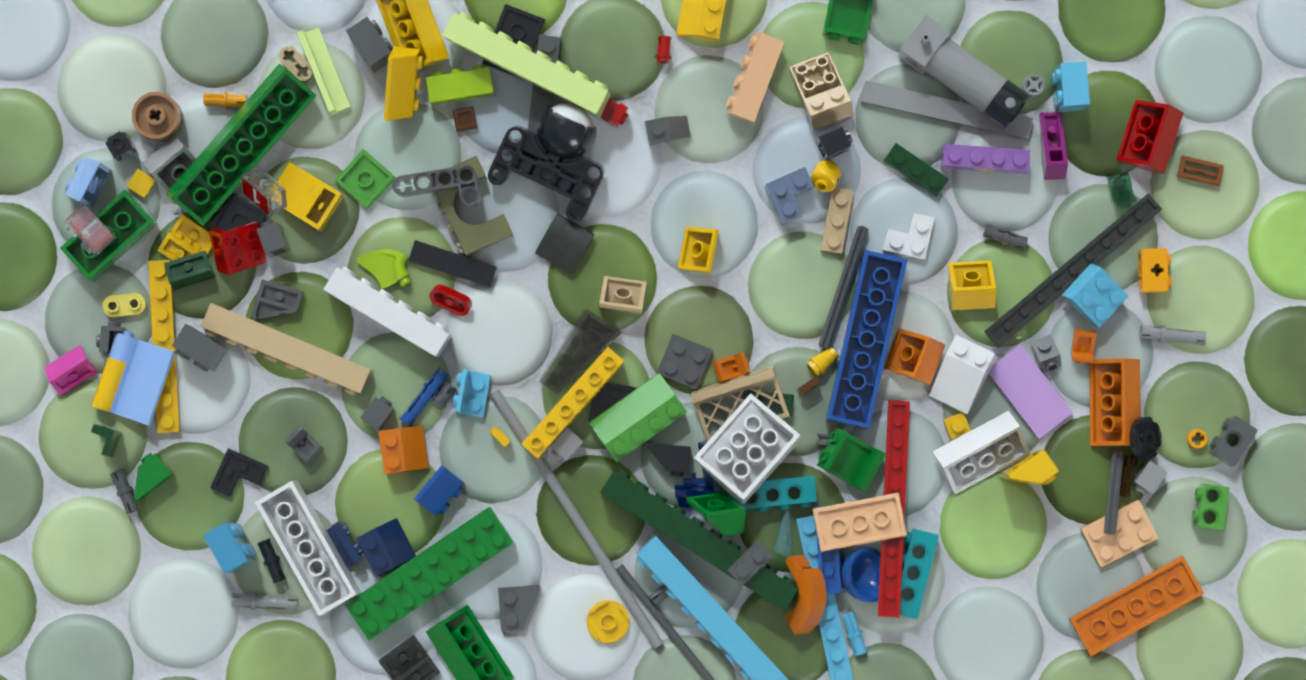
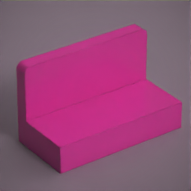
M81 345L44 367L49 382L60 396L97 373L96 368L87 358Z

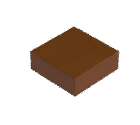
M474 106L452 110L456 132L478 128Z
M815 376L797 390L803 396L818 386L820 381Z

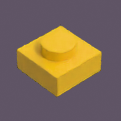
M963 412L943 420L950 440L971 431Z

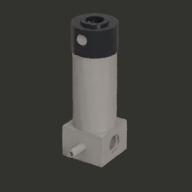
M925 15L901 47L898 58L922 75L926 71L983 112L986 117L1005 129L1021 112L1029 94L949 38L950 32Z

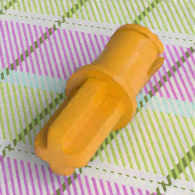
M227 92L224 94L205 93L203 103L205 106L224 107V109H227V107H242L246 102L247 94L237 95L228 94Z

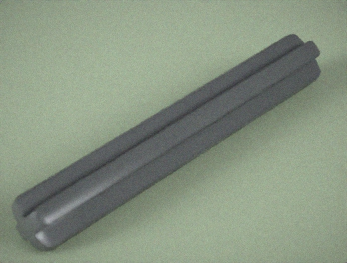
M1113 450L1111 457L1104 533L1108 535H1114L1116 532L1124 452L1120 450Z

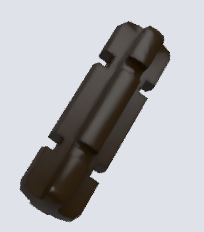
M1127 455L1125 458L1126 466L1123 467L1119 496H1130V486H1132L1136 470L1134 467L1137 466L1138 462L1136 456Z

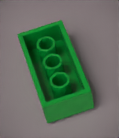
M123 190L95 215L115 237L98 254L78 232L60 247L85 277L92 282L100 277L157 225L153 218L126 190Z

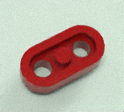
M435 285L429 294L433 304L459 316L467 315L472 307V301L468 296L445 285Z

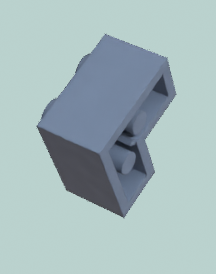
M806 167L765 184V189L782 226L803 216L795 197L812 190L814 187Z

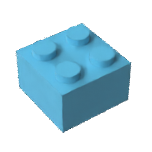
M1087 62L1060 63L1051 75L1052 85H1056V94L1053 95L1054 107H1058V112L1084 110L1090 105Z
M1090 264L1062 294L1089 324L1099 328L1129 297L1101 267Z

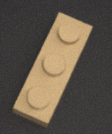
M836 187L831 191L820 251L842 255L853 190Z

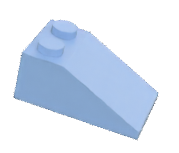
M84 156L83 160L80 159L75 167L76 174L74 178L70 179L65 187L67 191L65 195L93 208L111 169L96 160Z

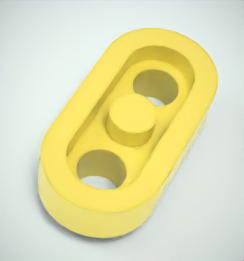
M138 293L112 295L104 300L102 308L104 313L110 317L140 315L146 310L147 302ZM133 300L138 301V306L135 308L131 306ZM112 302H115L117 305L115 310L110 309Z

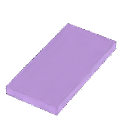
M1021 344L992 366L989 376L1037 439H1040L1073 414Z

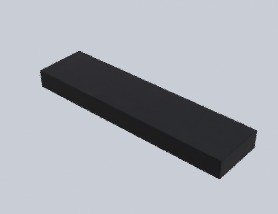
M417 240L414 241L408 261L487 287H491L497 269L496 266Z

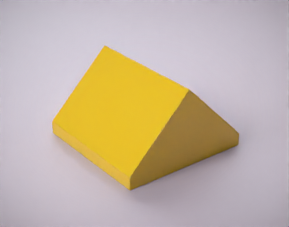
M686 226L678 269L710 275L719 230Z

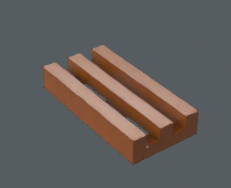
M1181 156L1176 177L1216 187L1220 186L1224 165ZM1185 162L1218 169V173L1186 166ZM1183 170L1215 177L1216 181L1183 173Z

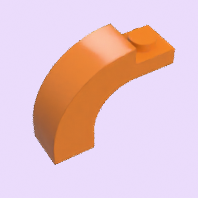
M805 555L789 556L785 563L797 583L798 599L794 608L785 616V619L794 635L807 634L818 625L823 616L826 606L825 580L820 568H811Z

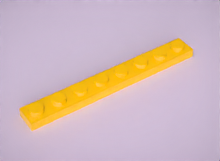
M171 260L148 261L153 345L175 352L176 348L171 346L175 341L173 287L169 283L164 263ZM176 353L156 407L157 433L180 432Z

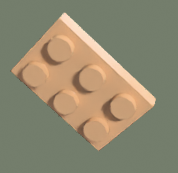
M1139 500L1118 509L1116 532L1114 535L1104 533L1105 516L1080 528L1099 567H1103L1158 539Z

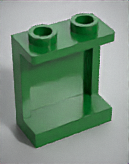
M829 0L823 35H827V39L830 40L848 39V43L859 45L861 42H865L873 0Z
M836 428L829 436V443L825 450L820 453L816 466L855 488L867 492L886 453L857 439L847 431Z

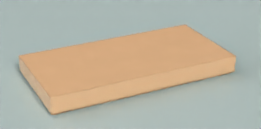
M899 493L813 509L821 552L907 536Z

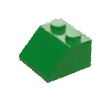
M726 492L687 497L686 501L724 536L732 537L735 534L744 533L746 509Z

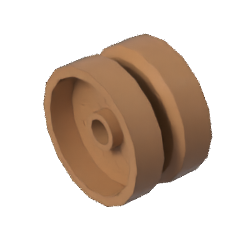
M149 92L141 96L134 104L132 110V122L136 130L148 140L157 143L167 142L174 135L177 136L184 123L183 112L180 106L167 94L161 92ZM157 115L161 117L158 121L155 119Z

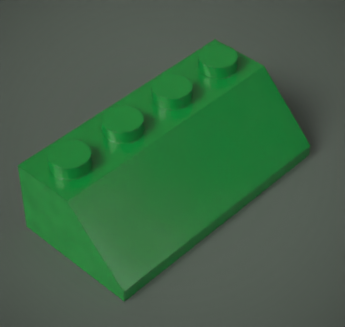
M468 604L426 631V634L456 680H512L514 678Z

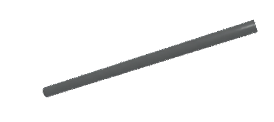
M623 564L616 569L617 572L704 680H715Z

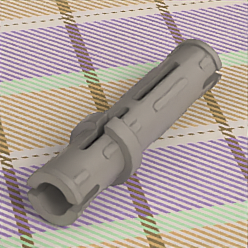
M1141 325L1139 338L1159 340L1161 343L1172 341L1205 345L1206 332L1166 328L1164 325H1160V327Z
M232 593L231 607L251 608V610L263 608L297 611L298 597L257 595V593H252V595Z

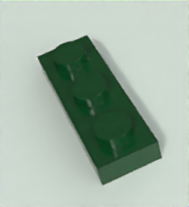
M895 143L883 161L935 197L939 195L949 178L897 143Z

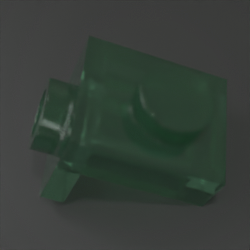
M1128 172L1107 177L1111 201L1116 207L1127 208L1137 202V198L1133 194L1131 178Z

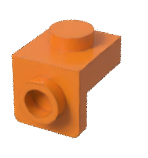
M1074 329L1071 346L1073 361L1079 364L1094 363L1093 353L1097 336L1096 331Z
M744 352L712 362L718 382L750 373L749 361L745 357Z

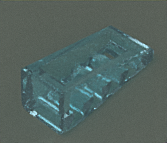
M787 511L783 512L773 549L775 554L786 557L791 556V515Z

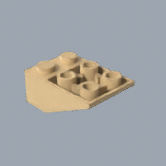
M829 52L789 67L813 130L854 115L851 99Z

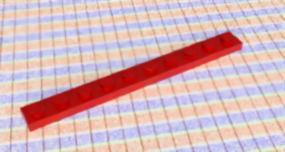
M888 400L883 495L899 493L904 518L910 401ZM903 536L881 540L877 617L900 618Z

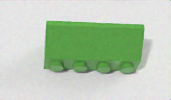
M658 373L588 423L617 462L687 413V411L661 374Z

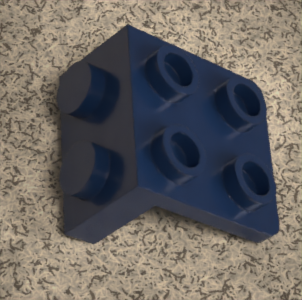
M339 521L326 530L347 568L363 559L361 555L363 551L357 541L353 542L350 537L352 532L346 523L342 524Z

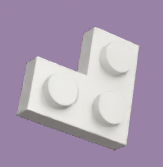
M913 213L909 233L887 229L882 251L925 260L934 218Z

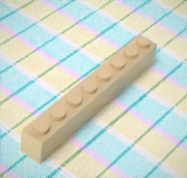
M210 303L201 327L206 329L205 334L217 338L218 334L226 337L224 341L234 346H237V343L245 345L244 350L253 354H257V351L265 353V359L275 363L277 359L284 361V366L294 371L297 370V367L305 370L304 375L313 379L320 376L325 379V384L335 388L337 384L344 386V392L356 396L357 392L363 394L372 372L371 369Z

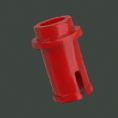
M658 36L657 54L655 55L657 63L668 64L669 60L672 59V56H670L672 38L670 36Z

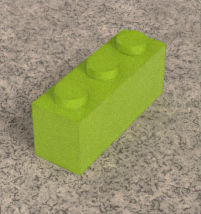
M477 65L472 67L473 70L464 71V68L451 70L452 73L443 74V72L430 73V77H426L431 106L495 96L490 67L486 68L485 65Z

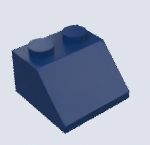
M441 465L414 500L435 516L439 513L443 515L450 507L449 500L453 496L457 498L464 490V487H462L464 481L448 468Z

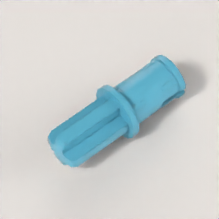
M854 612L843 614V620L848 633L846 637L850 640L854 656L868 652L862 637L863 631L859 630Z

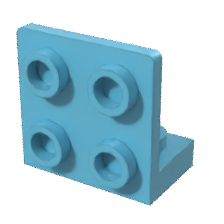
M463 369L462 373H458L456 386L460 387L459 394L454 395L452 406L456 408L457 413L484 418L491 375L471 372L467 369Z

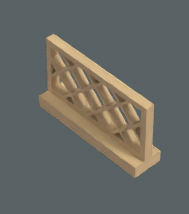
M774 365L692 391L690 396L695 404L707 440L712 438L708 429L711 420L720 425L724 424L713 418L717 408L719 407L729 412L727 421L735 412L734 409L738 401L743 402L745 400L741 398V395L746 389L756 392L755 398L760 394L770 399L768 408L773 401L780 404L784 413L777 416L781 419L790 416ZM774 382L776 390L773 396L761 391L765 383ZM729 395L736 399L732 409L720 404L723 397ZM709 402L716 407L712 415L709 416L703 413L700 404Z

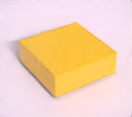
M137 169L126 187L146 198L157 180Z
M494 427L490 431L505 448L511 443V440L498 427Z

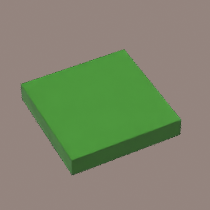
M362 149L335 181L368 209L396 177L366 150Z

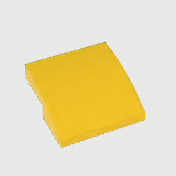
M183 213L172 231L166 235L157 251L172 261L202 251H206L209 254L212 250L209 229Z

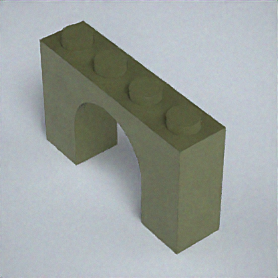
M477 155L452 166L469 165L475 170L478 181L486 178ZM464 171L461 174L463 181H470L473 177L470 171ZM444 174L440 177L439 182L442 185H447L451 181V176ZM459 189L432 193L433 196L438 194L441 201L437 203L442 215L447 214L450 220L446 224L451 234L456 233L459 241L455 243L460 254L465 253L468 257L514 236L504 214L479 225L463 222L455 211V200L459 194Z

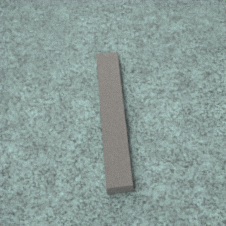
M867 80L865 81L861 98L862 103L1026 140L1029 139L1033 118L1018 115L1012 123H1009L1003 129L972 104Z

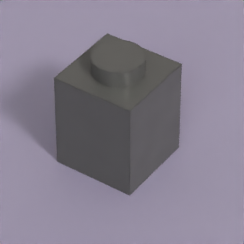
M383 396L380 399L375 397L360 418L380 431L394 412V409L391 408L393 403Z

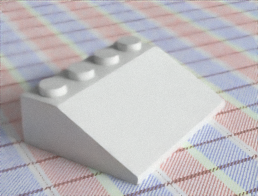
M750 394L696 454L694 460L730 495L744 505L798 444L800 434Z

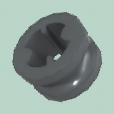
M817 434L819 441L816 442V445L827 446L830 435Z

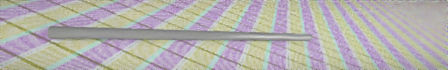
M497 389L490 396L522 444L529 435L501 391ZM527 451L654 649L662 645V639L543 456L537 460Z

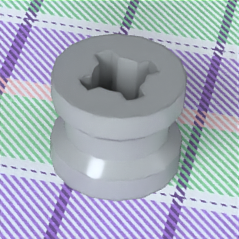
M1031 74L1022 82L1021 88L1029 94L1030 98H1035L1044 90L1045 82L1041 76Z

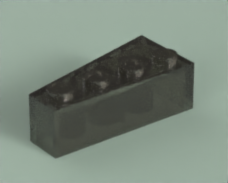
M584 309L538 382L558 394L623 332L589 310Z

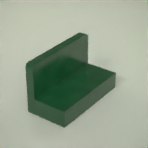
M206 251L164 263L169 283L174 290L216 277L211 269Z
M93 424L91 432L107 438L101 455L113 457L122 432Z

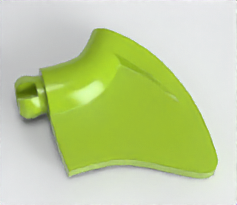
M379 249L357 258V263L377 278L382 289L398 282L401 287H406L407 284L411 283L405 266L408 256L391 249Z

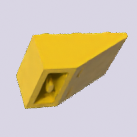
M290 162L267 196L268 200L320 232L323 231L344 198L342 193Z

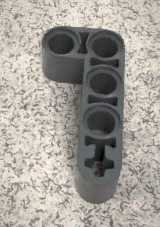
M469 165L396 177L392 182V189L399 197H411L459 189L460 199L465 207L474 208L480 202L477 174ZM464 171L472 172L473 177L470 181H463L461 179V174ZM444 174L451 176V181L447 185H442L439 182L440 177ZM421 178L429 179L430 184L427 188H420L418 186ZM414 179L413 184L416 190H413L412 186L405 187L404 192L397 188L400 186V182H404L405 185H411L410 180ZM468 192L475 193V201L471 203L464 200L465 194Z

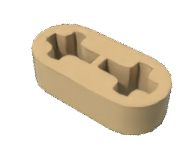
M285 46L279 53V59L283 65L301 82L310 81L313 77V72L309 63L294 47ZM287 51L289 53L294 52L293 58L296 60L294 64L289 59L284 60ZM298 65L303 69L308 68L307 77L303 75L298 76L300 74V71L296 68Z

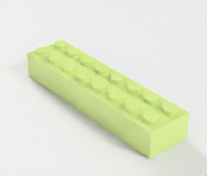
M463 12L460 15L453 13L442 35L446 40L569 103L582 107L585 111L599 118L601 117L611 97L608 91L609 88L605 84L597 80L592 83L587 75L577 70L575 74L570 72V68L560 61L553 63L548 55L537 51L535 54L531 52L530 46L520 41L517 44L513 43V39L507 34L500 31L496 34L492 27L481 21L479 25L474 23L475 20Z

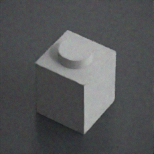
M567 427L550 446L553 449L551 454L560 462L562 459L568 461L584 442Z
M1146 461L1133 480V484L1136 485L1134 489L1145 496L1147 493L1149 495L1154 494L1167 475V472L1151 461Z

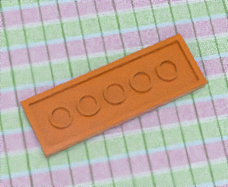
M1181 555L1071 616L1069 620L1091 657L1198 598L1204 592L1184 556Z

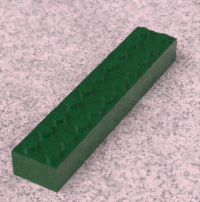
M621 469L619 472L613 471L600 491L602 494L734 578L727 569L744 554L739 551L741 546L731 540L728 543L723 541L721 533L713 528L710 531L703 528L704 522L694 516L692 519H689L684 515L686 513L685 510L676 504L672 508L666 504L668 499L659 493H656L655 496L648 492L649 487L638 481L635 484L629 480L631 475ZM766 563L744 586L785 611L798 591V588L795 587L796 582L785 575L783 578L776 575L778 570Z

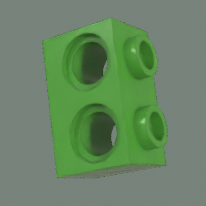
M1200 484L1199 488H1196L1195 500H1197V507L1192 512L1194 527L1224 530L1230 487ZM1209 490H1213L1216 494L1213 502H1209L1206 498ZM1207 511L1213 515V520L1209 524L1203 519Z

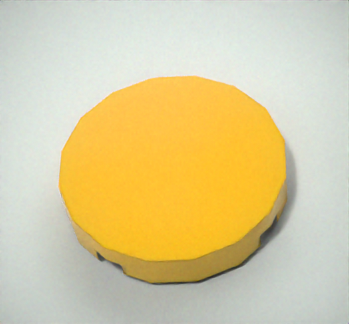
M603 600L596 603L590 609L587 616V628L596 640L603 643H614L626 635L629 628V615L620 603L613 600Z

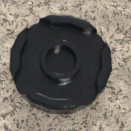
M1139 417L1134 420L1129 433L1130 446L1137 458L1140 460L1153 459L1158 454L1156 452L1157 449L1161 447L1162 435L1157 422H1153L1151 417Z

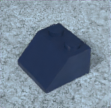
M397 518L356 538L376 577L416 556Z

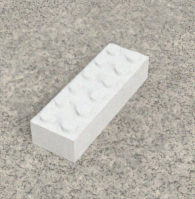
M343 267L342 270L339 268L335 269L323 290L439 359L452 337L448 334L449 329L438 322L433 325L430 323V317L420 311L417 314L411 312L412 307L401 300L396 303L393 301L394 297L385 290L381 289L379 292L374 290L375 285L364 278L359 281L356 279L357 275L348 268Z
M298 480L290 481L255 502L318 616L325 615L361 594L360 589Z

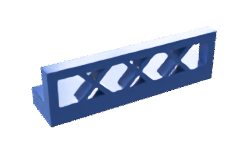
M817 535L818 568H820L825 580L826 594L844 593L846 589L841 579V569L845 560L844 548L821 552Z

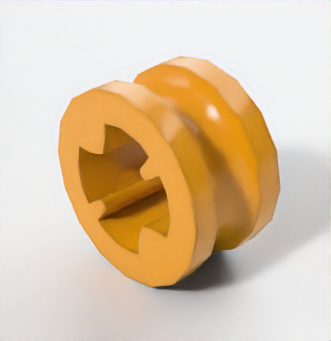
M1195 429L1188 433L1186 440L1190 447L1197 449L1204 447L1208 438L1203 430ZM1196 433H1199L1198 436H1202V441H1199L1198 445H1195V441L1192 442V437Z

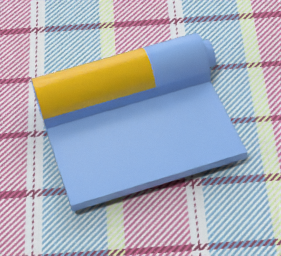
M125 330L121 333L116 332L91 406L150 426L175 353L174 351L133 338L134 333Z

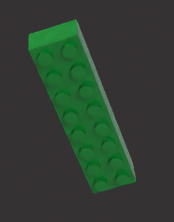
M278 64L167 191L166 195L204 226L239 186L242 178H246L317 95L287 68Z
M489 506L347 602L345 606L370 641L512 545L514 540L491 506Z

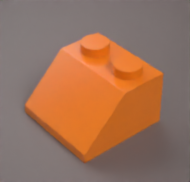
M899 328L884 369L931 385L945 344L931 337Z
M423 426L378 431L385 475L429 469Z

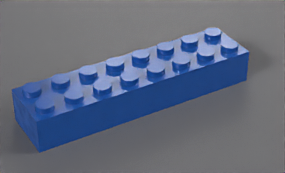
M869 250L863 252L825 420L864 429L870 428L908 259Z

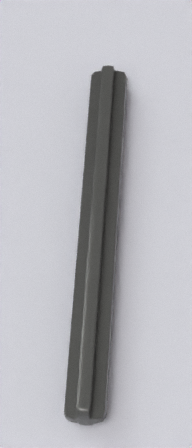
M864 226L857 227L818 344L821 348H830L869 231Z

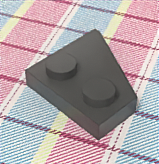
M262 279L250 319L258 320L297 313L304 292Z
M540 584L498 588L501 631L524 629L539 592Z

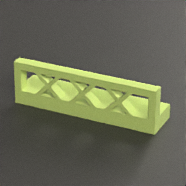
M318 27L306 33L303 30L297 32L328 112L334 115L351 108L320 28Z

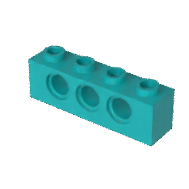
M815 476L765 480L755 491L757 500L753 504L746 502L742 506L746 509V513H748V508H756V512L769 511V506H778V510L791 509V504H799L800 508L813 507L812 502H817ZM791 487L799 489L800 495L797 499H791L788 496V490ZM769 489H775L778 492V498L774 502L769 501L766 497Z
M912 528L911 532H907L904 542L907 545V549L902 557L901 593L905 588H910L913 596L910 600H904L901 595L900 615L918 619L939 538L937 534ZM916 546H921L924 553L921 558L917 559L913 556L912 550ZM910 567H915L918 570V576L915 579H909L907 576V570Z

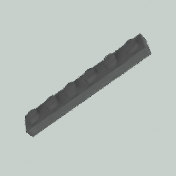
M539 35L537 51L548 55L551 58V62L556 63L559 58L561 37ZM534 84L528 130L537 133L539 116L547 106H553L554 95ZM525 151V153L539 159V157Z

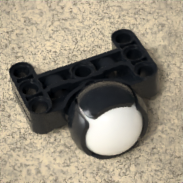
M561 103L555 106L549 105L539 116L537 133L519 125L508 129L488 171V180L493 185H501L508 180L512 171L570 198L571 200L566 209V216L572 222H579L586 216L605 175V168L602 164L583 156L593 145L597 135V128L592 125L589 114L576 104ZM513 130L521 133L520 141L517 142L511 138ZM504 150L511 151L513 155L511 161H506L502 157ZM524 151L539 157V159L525 153ZM591 167H596L600 171L598 178L590 176L589 169ZM543 168L551 171L552 176L550 179L542 177L541 170ZM495 169L503 172L504 177L502 180L495 179L493 175ZM563 169L577 175L578 177L563 171ZM588 187L591 191L590 197H583L580 194V188ZM573 206L581 208L582 215L580 217L572 215L571 208Z

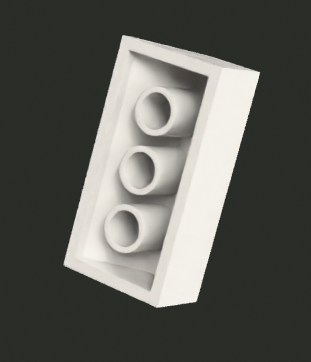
M1007 411L934 450L933 454L955 495L1030 455V451L1019 424L1011 413Z

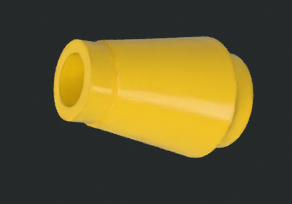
M831 347L810 358L806 366L813 376H823L839 358V355Z

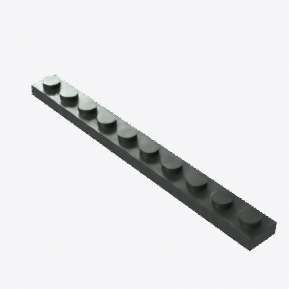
M1149 193L1146 194L987 328L984 333L999 348L1061 296L1090 264L1097 265L1157 215L1162 208Z

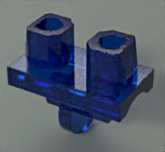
M691 472L692 478H683V485H674L675 498H677L680 508L690 507V504L686 501L687 497L714 494V487L706 485L705 478H696V472Z

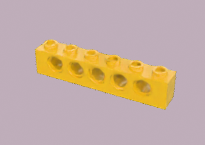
M607 347L522 442V447L539 460L623 366L624 360Z

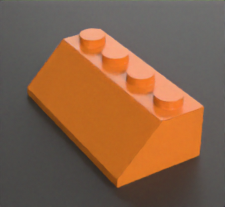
M1140 359L1094 360V363H1089L1090 446H1130L1129 433L1134 420L1141 417Z

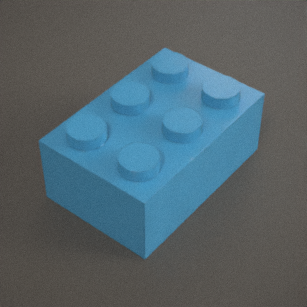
M225 522L203 535L224 574L234 573L256 560L254 555L257 553L253 545L245 541L243 536L246 533L243 527L235 522Z

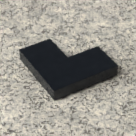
M607 382L592 399L588 422L627 396L637 387Z
M228 448L210 488L231 496L239 477L260 485L268 465Z

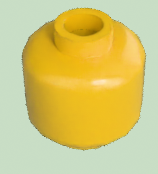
M823 160L818 162L810 178L814 188L822 192L833 191L840 180L841 170L833 161Z

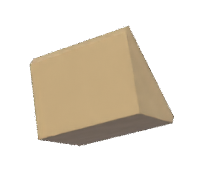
M604 276L599 309L642 315L647 282Z

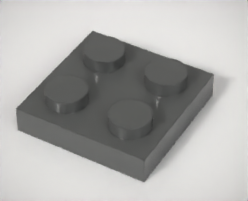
M672 334L656 374L660 373L665 378L697 390L712 349Z

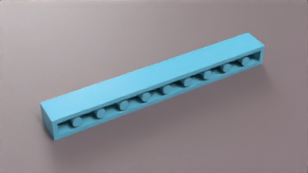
M655 535L636 551V554L639 556L636 560L644 569L648 566L654 572L651 574L652 578L659 585L663 582L668 587L665 592L674 601L677 598L681 601L683 605L680 608L688 617L693 614L698 620L695 624L703 633L707 630L712 635L710 640L718 649L722 646L727 651L725 657L732 664L737 662L740 665L741 669L739 672L747 680L750 678L752 680H788Z

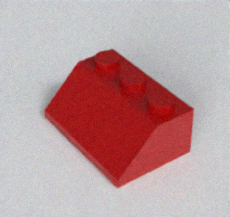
M1135 99L1116 160L1146 171L1164 174L1184 113L1170 104Z

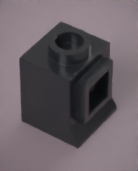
M119 131L107 138L108 141L105 142L117 161H121L120 155L130 149L133 153L137 151L127 132Z

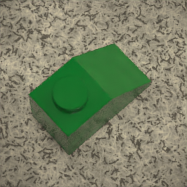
M149 453L141 459L142 464L138 466L134 498L137 501H141L174 475L173 471L158 453L154 455Z

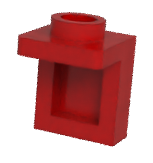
M610 99L600 118L617 128L619 124L623 125L629 117V114H627L628 107L622 103L619 105Z

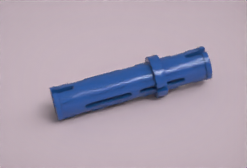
M438 367L431 379L423 384V389L400 417V420L411 427L431 398L439 393V388L450 375Z

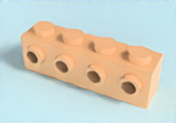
M762 32L751 36L748 43L750 49L747 56L745 55L741 61L740 67L742 70L740 76L738 75L733 83L734 92L732 96L728 97L725 105L727 108L726 114L748 123L755 122L784 41Z

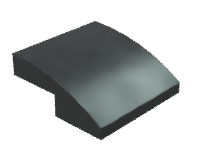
M557 213L535 254L573 274L595 234Z
M412 635L379 659V663L392 680H431L440 673V670L415 635Z

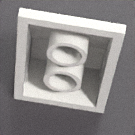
M956 335L945 355L929 396L968 415L997 356L995 353Z

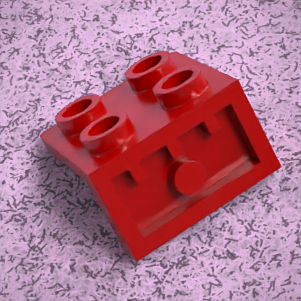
M252 222L227 231L218 228L209 230L218 272L231 275L267 262L257 229L260 228L258 222Z

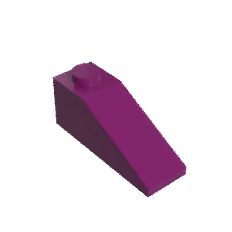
M1061 112L1039 113L1044 180L1066 179L1068 159Z

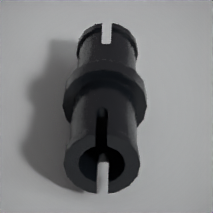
M269 538L257 543L264 558L263 564L267 566L273 584L285 580L286 576L279 563L281 559L276 555L271 539Z

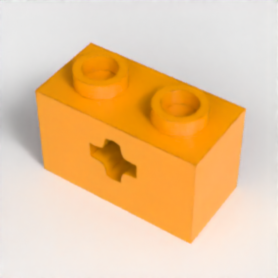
M1167 248L1138 250L1139 293H1166L1171 288L1172 277L1168 275V266H1171V254L1167 253ZM1154 267L1160 270V273L1156 274V276L1154 272H1151V269Z

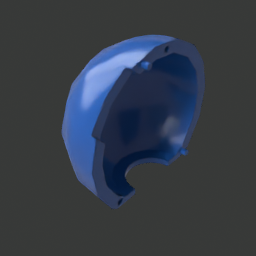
M869 546L862 547L853 551L844 560L841 569L842 584L854 599L868 603L878 602L880 552Z

